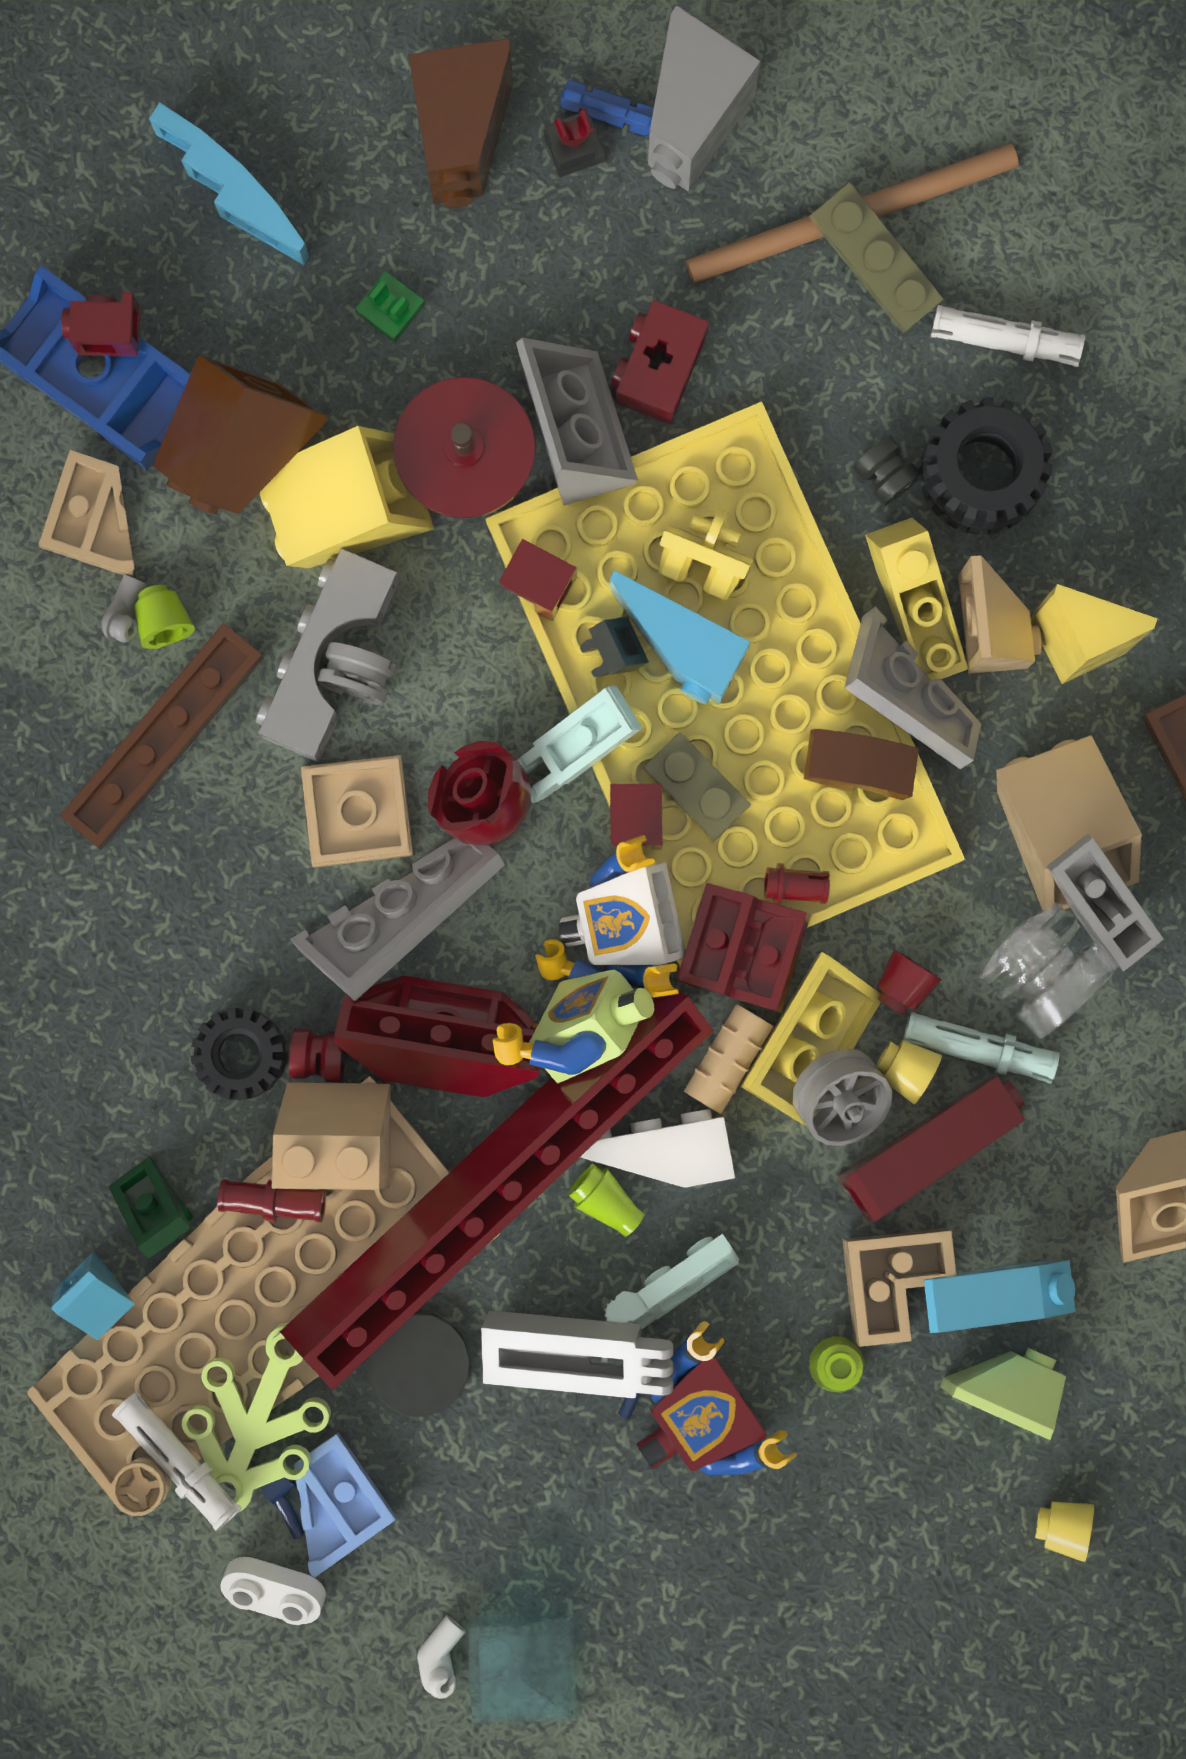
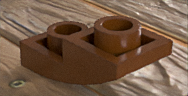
M813 729L810 731L804 780L847 792L860 788L899 800H905L913 796L919 748L865 735Z

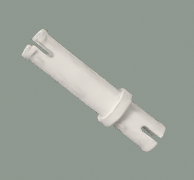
M942 305L937 306L931 337L950 339L1023 355V360L1033 362L1034 358H1039L1075 367L1079 365L1085 341V335L1067 333L1041 327L1042 322L1032 320L1031 324L1014 322L998 317L960 311Z
M138 1392L132 1394L116 1408L112 1416L118 1419L146 1453L152 1457L177 1485L175 1489L177 1495L181 1499L187 1497L210 1522L215 1531L225 1526L241 1510L242 1507L236 1504L210 1475L213 1469L208 1463L205 1462L202 1465L174 1435L172 1430L147 1405Z

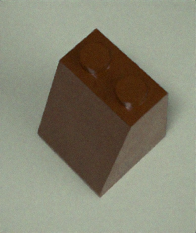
M509 38L408 55L434 204L443 202L447 208H460L471 204L473 197L483 195L513 87Z
M198 355L152 466L169 478L166 484L168 487L191 496L189 503L194 507L211 514H217L219 508L240 514L324 426L327 415L278 382Z

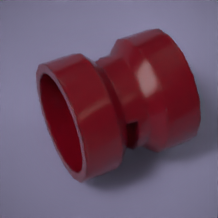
M294 1028L290 1046L289 1077L306 1080L311 1075L321 1076L326 1082L342 1083L345 1064L341 1063L342 1052H346L334 1043L335 1032L330 1031L325 1036L315 1035L309 1029Z

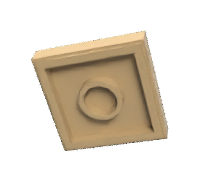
M401 755L301 767L313 868L413 856Z

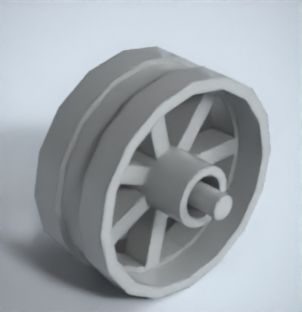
M840 1049L828 1052L814 1060L799 1075L793 1088L794 1108L813 1137L825 1145L842 1146L857 1142L869 1135L885 1119L892 1102V1090L886 1078L877 1069L875 1063L868 1055L854 1049ZM858 1075L863 1076L862 1078L856 1081ZM822 1109V1110L813 1118V1112H814V1110Z

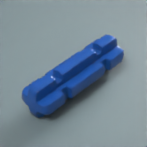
M574 80L567 81L560 99V106L564 110L579 114L580 110L586 109L591 119L622 129L626 124L631 126V132L643 136H649L654 109L653 106L638 102L637 107L631 105V99L595 87L592 92L588 91L586 84Z

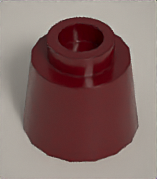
M893 949L877 985L882 990L878 1000L899 1014L904 1015L908 1008L916 1011L942 979Z

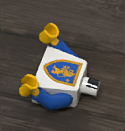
M645 835L619 843L616 851L590 876V889L578 893L576 897L579 914L563 917L559 923V932L563 943L567 947L586 944L588 959L591 964L606 965L608 970L620 972L630 983L645 988L651 997L654 998L678 994V988H673L669 979L670 972L677 971V964L666 963L684 958L685 949L666 862L655 864L653 857L647 859L644 856L642 842L647 841Z

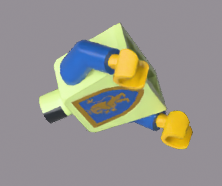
M550 939L544 942L545 952L548 957L535 955L539 972L546 980H558L564 976L569 977L568 980L559 983L529 1043L523 1042L522 1030L518 1025L504 1023L497 1027L498 1038L493 1039L495 1057L501 1064L513 1065L520 1062L523 1058L530 1059L529 1065L545 1068L556 1083H560L620 1056L626 1050L639 1021L650 1018L653 1015L654 1002L646 989L638 988L634 990L629 980L616 970L605 971L579 959L575 963L568 961L564 945L558 940Z

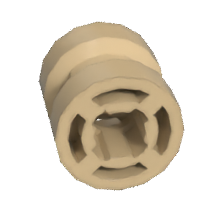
M140 1457L131 1461L115 1475L112 1483V1497L115 1505L122 1512L131 1516H143L154 1511L168 1497L171 1490V1479L152 1457Z

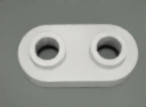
M239 1557L230 1561L221 1581L223 1595L234 1606L279 1618L293 1625L307 1624L315 1621L321 1613L326 1598L323 1585L314 1577L251 1557Z

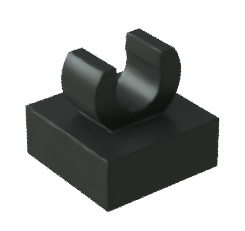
M628 617L603 620L589 628L588 630L592 638L586 640L580 646L582 653L598 649L603 659L601 666L591 671L593 677L631 672L649 663Z

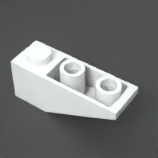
M711 1109L681 1114L682 1124L662 1128L660 1118L630 1123L631 1134L612 1137L611 1130L609 1129L580 1157L684 1188L735 1178L724 1117L712 1118Z

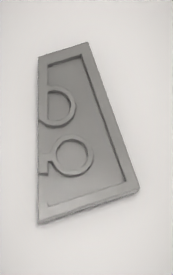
M875 606L862 617L844 688L950 763L962 769L974 761L981 723L941 679L931 680L914 661L918 653L907 641L900 645L883 627L887 621L886 617Z

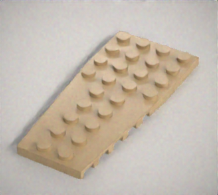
M369 1076L360 1084L378 1083L373 1079L372 1076ZM390 1099L389 1187L381 1190L323 1189L326 1190V1208L322 1222L278 1217L275 1222L264 1221L263 1215L230 1211L219 1212L217 1206L187 1238L183 1239L149 1275L145 1276L131 1290L128 1295L135 1305L99 1340L87 1334L37 1384L28 1390V1396L113 1502L112 1483L115 1475L131 1461L140 1457H151L118 1419L112 1416L116 1408L136 1392L141 1395V1398L199 1461L203 1457L196 1440L189 1438L182 1429V1419L191 1407L205 1405L214 1412L216 1423L213 1430L221 1445L233 1437L216 1393L208 1390L202 1382V1371L207 1363L214 1358L222 1357L228 1359L235 1368L234 1381L248 1413L270 1360L266 1353V1341L272 1330L279 1324L290 1322L448 1175L450 1173L449 1170ZM272 1157L252 1172L243 1182L267 1184L269 1179L272 1180ZM281 1339L277 1342V1348L281 1354L289 1356L295 1353V1349L286 1339ZM304 1359L299 1364L289 1367L273 1408L319 1377ZM215 1366L210 1369V1377L213 1381L217 1383L227 1381V1373L222 1367ZM194 1414L190 1417V1423L196 1430L207 1428L208 1423L203 1415Z

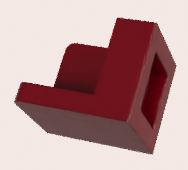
M522 539L500 578V585L533 603L535 612L553 621L577 578V569L566 561Z
M610 784L611 844L617 847L621 842L645 835L647 841H643L642 846H651V850H662V784Z

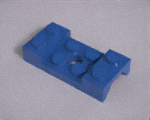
M41 265L35 272L29 297L6 327L0 330V364L27 384L30 383L147 471L155 461L190 373L139 337V357L103 356L106 360L104 371L99 376L94 378L82 376L79 366L87 355H78L70 344L69 339H64L62 334L63 308H70V301H85L86 297Z

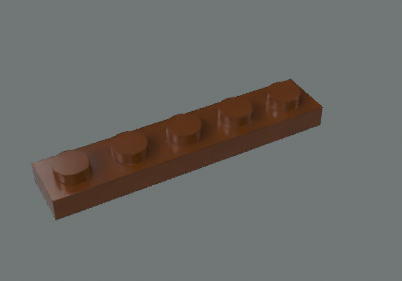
M223 623L59 816L97 848L102 850L264 659L263 655Z

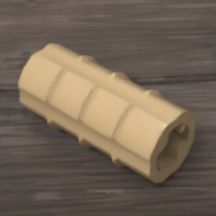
M736 1004L726 1022L722 1024V1028L714 1042L708 1047V1052L698 1068H695V1073L683 1092L722 1114L732 1095L736 1094L737 1087L749 1071V1067L758 1052L762 1050L764 1042L774 1027Z

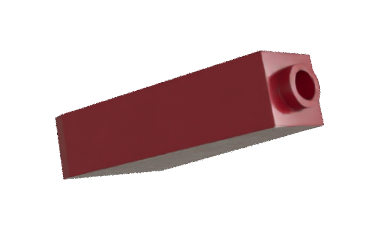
M998 1076L990 1077L838 1174V1177L863 1216L875 1222L1025 1121L1026 1119L1019 1110L1025 1106V1103L1009 1080L1002 1083Z

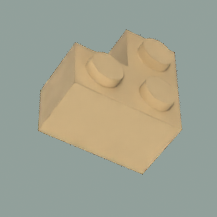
M941 1228L842 1239L854 1342L859 1347L912 1341L906 1289L925 1287V1279L956 1274L952 1231Z

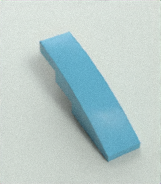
M159 102L149 118L156 135L186 152L181 161L189 177L219 193L214 203L220 217L305 266L310 258L306 245L276 201L239 161L204 131Z

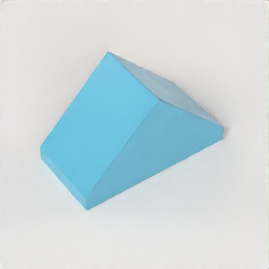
M93 1251L56 1287L51 1309L58 1316L96 1340H99L135 1303L106 1264Z

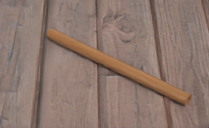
M1010 143L862 196V198L877 217H881L1015 169L1019 166L1017 153L1014 146ZM809 216L689 258L685 260V264L692 283L695 284L823 238L824 236L809 219Z

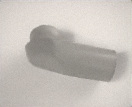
M128 575L123 576L117 592L101 621L102 632L110 641L118 640L126 643L131 641L137 633V622L133 619L135 614L134 605L139 600V592L145 589L147 584Z

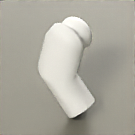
M448 1615L444 1617L417 1653L421 1683L428 1693L439 1699L449 1697L456 1689L457 1682L454 1676L450 1651L466 1632L461 1625Z

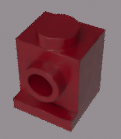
M122 292V302H116L114 297L107 295H89L85 301H70V308H63L62 311L64 339H69L70 344L78 355L139 357L141 307L132 292Z

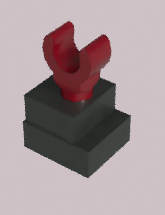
M582 109L579 114L565 119L557 118L554 123L545 125L544 139L559 178L605 162L603 148L592 119L586 109Z

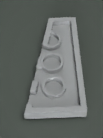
M453 838L413 863L412 873L400 880H385L372 888L375 894L373 897L350 911L346 905L327 916L330 920L329 924L309 935L307 930H304L291 938V941L307 959L356 1001L505 866L500 855L488 845L465 844Z

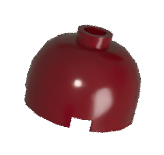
M477 741L462 746L454 752L459 758L448 769L441 765L434 774L428 789L427 808L429 813L436 819L438 825L444 831L465 844L491 845L501 842L513 834L527 816L531 805V786L528 776L519 761L496 742Z

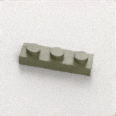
M850 182L809 216L813 224L903 333L944 300Z

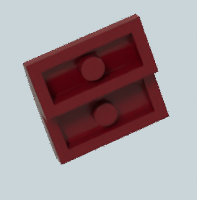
M706 883L677 981L782 1013L811 915L807 912L760 900L753 895Z

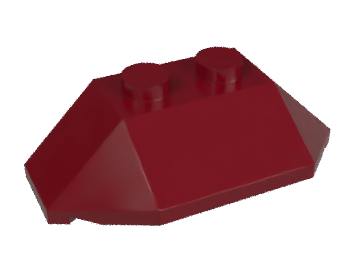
M403 975L370 987L356 1001L348 995L343 997L334 1034V1043L383 1081L484 1098L536 1079L540 1067L529 1065L530 1059L523 1058L516 1064L504 1065L495 1057L493 1039L498 1038L497 1027L504 1023L518 1025L522 1030L523 1042L529 1043L539 1024L538 1022L535 1023L520 1006L503 992Z

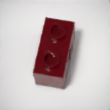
M655 300L652 301L647 315L639 312L629 336V341L636 343L630 359L620 358L612 377L610 386L617 388L616 404L672 425L707 337L709 321ZM658 352L665 354V363H661L658 370L649 367L650 359H654Z

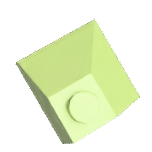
M1027 1348L1024 1357L1010 1351L946 1376L940 1387L952 1397L1050 1440L1055 1429L1066 1376L1053 1370L1057 1360Z

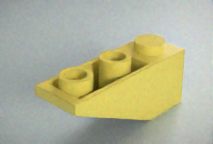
M911 517L865 534L878 578L903 642L907 641L918 653L914 660L916 664L931 680L943 679L968 670L928 530Z

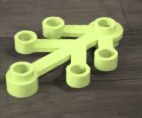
M289 1322L276 1326L267 1338L266 1353L270 1360L248 1413L234 1381L235 1368L228 1359L222 1357L214 1358L207 1363L202 1371V1382L208 1390L216 1393L236 1441L229 1459H227L213 1430L216 1418L214 1412L209 1407L195 1405L187 1411L182 1419L184 1433L189 1438L196 1440L204 1462H207L213 1469L210 1475L218 1484L229 1482L234 1485L236 1495L231 1498L242 1507L240 1511L245 1509L250 1503L254 1489L284 1477L289 1480H298L305 1476L311 1465V1456L308 1450L300 1445H291L284 1449L279 1458L248 1468L255 1449L302 1430L319 1432L326 1427L331 1416V1409L328 1403L321 1398L313 1397L307 1399L301 1408L267 1421L289 1367L295 1366L303 1360L296 1350L294 1354L289 1356L283 1355L278 1351L277 1342L285 1339L280 1331ZM215 1366L222 1367L227 1373V1381L223 1383L213 1381L210 1377V1369ZM309 1407H317L323 1412L324 1419L318 1423L310 1422L305 1416V1410ZM194 1414L203 1415L208 1423L207 1428L196 1430L190 1423V1417ZM291 1454L300 1456L304 1462V1467L300 1470L290 1469L286 1465V1457Z

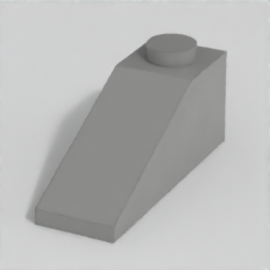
M1089 834L1085 835L1047 866L1077 919L1098 947L1123 972L1164 940Z

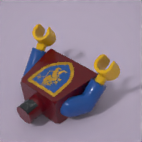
M705 1321L701 1322L690 1337L673 1350V1356L669 1358L673 1361V1374L670 1376L673 1379V1392L664 1396L651 1394L654 1402L649 1406L650 1411L661 1427L637 1442V1447L652 1469H655L677 1453H679L691 1472L700 1469L701 1472L708 1476L741 1475L767 1466L773 1469L782 1468L797 1455L796 1452H792L789 1455L782 1454L776 1446V1443L787 1437L788 1433L785 1430H779L765 1441H761L767 1437L765 1430L714 1356L724 1344V1339L720 1338L715 1344L707 1343L703 1339L702 1333L710 1324Z

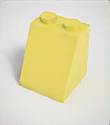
M356 426L298 452L261 490V501L270 513L276 531L274 538L275 546L279 555L285 560L286 566L312 568L326 563L329 558L336 560L341 548L357 554L434 530L428 508L419 503L409 493L398 475L393 456L394 433Z

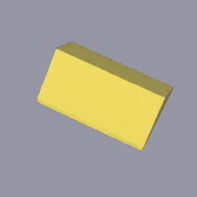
M1057 584L1033 612L1031 623L1032 625L1038 624L1041 643L1061 684H1064L1126 654L1155 628L1158 618Z
M821 952L814 959L739 1087L806 1126L793 1106V1088L799 1075L811 1062L828 1052L840 1049H854L881 1003L878 1000L881 993L832 957Z

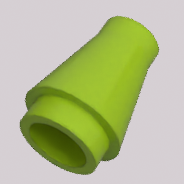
M595 1164L588 1166L579 1175L567 1194L575 1201L574 1208L612 1227L624 1237L629 1236L645 1216V1213L634 1204L607 1168L601 1170Z

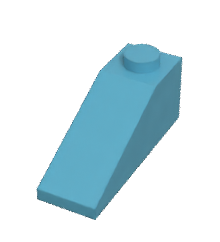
M614 570L610 578L609 589L672 677L683 684L680 691L703 704H707L709 699L720 703L749 649L750 641Z
M1070 1260L1013 1263L924 1280L930 1333L1044 1319L1076 1312L1074 1302L1075 1284L1071 1276Z

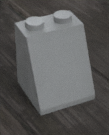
M678 6L672 11L669 21L649 132L648 165L652 167V175L663 185L672 189L679 185L689 192L755 98L761 61Z

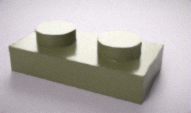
M681 732L643 767V770L657 784H662V789L713 842L751 806L740 792Z

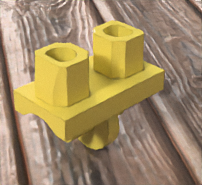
M720 508L713 521L696 514L691 521L689 528L707 535L706 539L669 525L659 545L664 547L659 567L660 574L684 582L693 559L710 565L712 567L702 590L723 600L728 599L739 583L740 578H746L754 559L716 544L719 540L736 547L742 534L724 526L728 512Z

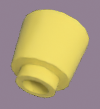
M902 1040L899 1045L890 1041L880 1056L876 1067L883 1072L882 1074L889 1086L914 1105L932 1080L942 1055Z
M1052 1501L1050 1509L1040 1507L1035 1538L1045 1540L1044 1548L1085 1562L1092 1531L1094 1504Z

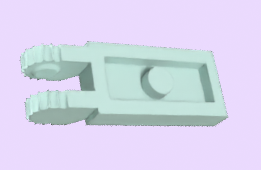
M616 685L608 686L533 742L534 747L518 759L526 774L535 770L543 762H545L551 772L532 786V802H539L563 785L569 784L643 729Z
M723 1234L715 1239L706 1237L687 1251L688 1258L672 1269L670 1266H665L652 1273L645 1280L644 1284L646 1287L637 1293L623 1291L616 1296L614 1301L611 1300L610 1304H606L607 1309H604L606 1321L641 1324V1329H643L739 1264L738 1261L740 1259Z

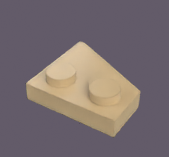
M72 450L69 451L39 541V548L133 577L135 568L119 467L117 465Z

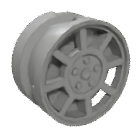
M336 642L329 643L325 654L329 661L326 668L320 669L316 682L341 695L346 693L364 699L363 702L369 704L384 705L388 693L384 686L387 679L393 678L396 665L392 663L390 665V660L358 647Z

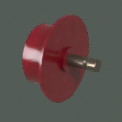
M452 378L429 386L415 396L407 405L395 429L393 456L402 483L419 503L445 516L472 518L500 509L520 492L533 467L535 439L526 412L519 402L506 390L491 382L477 378Z

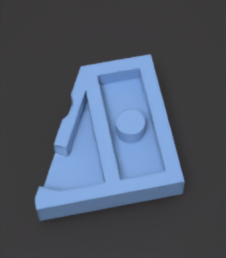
M339 1432L309 1452L311 1465L305 1476L296 1480L301 1500L303 1530H305L309 1556L308 1569L314 1578L397 1518ZM302 1458L294 1464V1470H300L304 1467Z

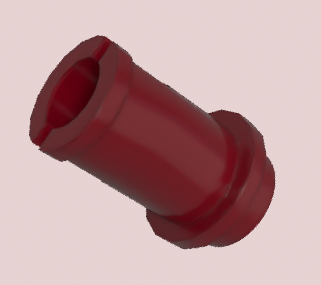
M778 863L776 868L767 867L764 897L772 898L774 904H781L782 899L826 904L830 889L829 871L817 872L785 869L783 863Z

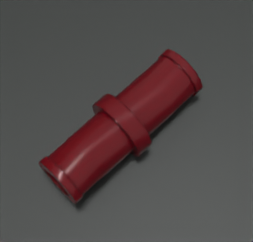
M222 1179L218 1192L217 1206L219 1212L230 1211L263 1215V1220L275 1222L278 1217L322 1222L326 1208V1190L272 1189V1180L270 1179L267 1184L235 1182Z

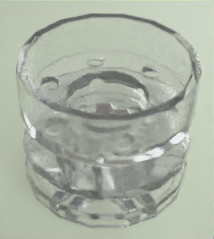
M1058 902L1038 914L1029 916L994 949L988 964L978 975L987 985L996 980L1005 971L1011 976L996 993L1001 1000L1013 995L1020 989H1023L1028 994L1019 1007L1016 1016L1038 1039H1042L1077 1011L1099 990L1118 967L1115 961L1095 941L1083 946L1076 952H1073L1068 947L1080 928L1076 921L1068 924L1057 934L1053 932L1051 928L1066 912Z

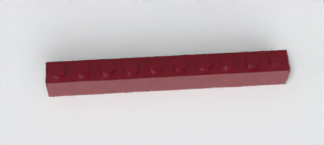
M678 990V994L652 997L654 1002L653 1015L650 1018L639 1021L626 1050L620 1056L560 1083H556L551 1077L280 1331L297 1353L332 1390L345 1380L714 1031L687 995Z

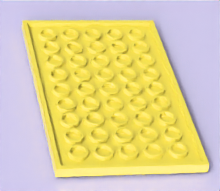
M762 401L632 456V463L638 479L632 486L564 506L559 489L556 488L485 518L505 568L521 540L524 539L575 566L577 569V578L553 621L535 612L533 603L520 596L518 598L569 715L603 689L616 685L643 729L592 766L609 807L610 784H657L643 770V767L679 732L751 804L750 808L713 842L662 789V850H651V846H642V852L647 859L653 857L655 864L664 862L667 864L685 951L706 883L753 895L760 900L774 903L772 898L764 897V879L767 867L776 868L778 863H783L785 869L817 872L829 871L830 889L826 904L782 899L781 904H778L807 912L811 915L807 927L809 928L965 860L919 754L913 796L905 800H899L860 788L847 792L804 780L810 731L813 729L847 732L894 741L913 747L915 745L908 732L844 688L861 624ZM719 508L728 512L724 526L742 533L736 547L719 540L716 544L754 560L746 578H740L739 583L727 600L702 590L712 566L693 559L684 582L674 580L659 573L661 556L664 547L659 545L669 525L706 539L707 535L689 528L694 515L696 514L713 521ZM614 570L750 641L749 649L720 703L709 699L707 704H703L680 691L683 684L672 677L609 589L610 578ZM628 617L649 663L631 672L593 677L591 671L601 666L603 659L598 649L587 653L581 652L580 646L582 643L592 638L588 629L603 620ZM683 958L676 960L679 969L681 967Z

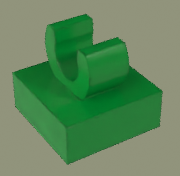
M385 271L355 308V312L396 343L425 306V300Z

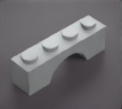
M342 548L336 561L330 558L327 560L318 580V586L323 588L315 606L308 604L300 618L297 632L302 633L297 648L295 652L287 650L279 665L277 678L282 679L275 697L273 698L268 695L258 712L256 723L261 725L258 733L263 739L319 763L339 719L335 710L324 699L320 685L316 682L322 657L329 643L333 642L341 634L358 627L381 625L400 582L397 572Z

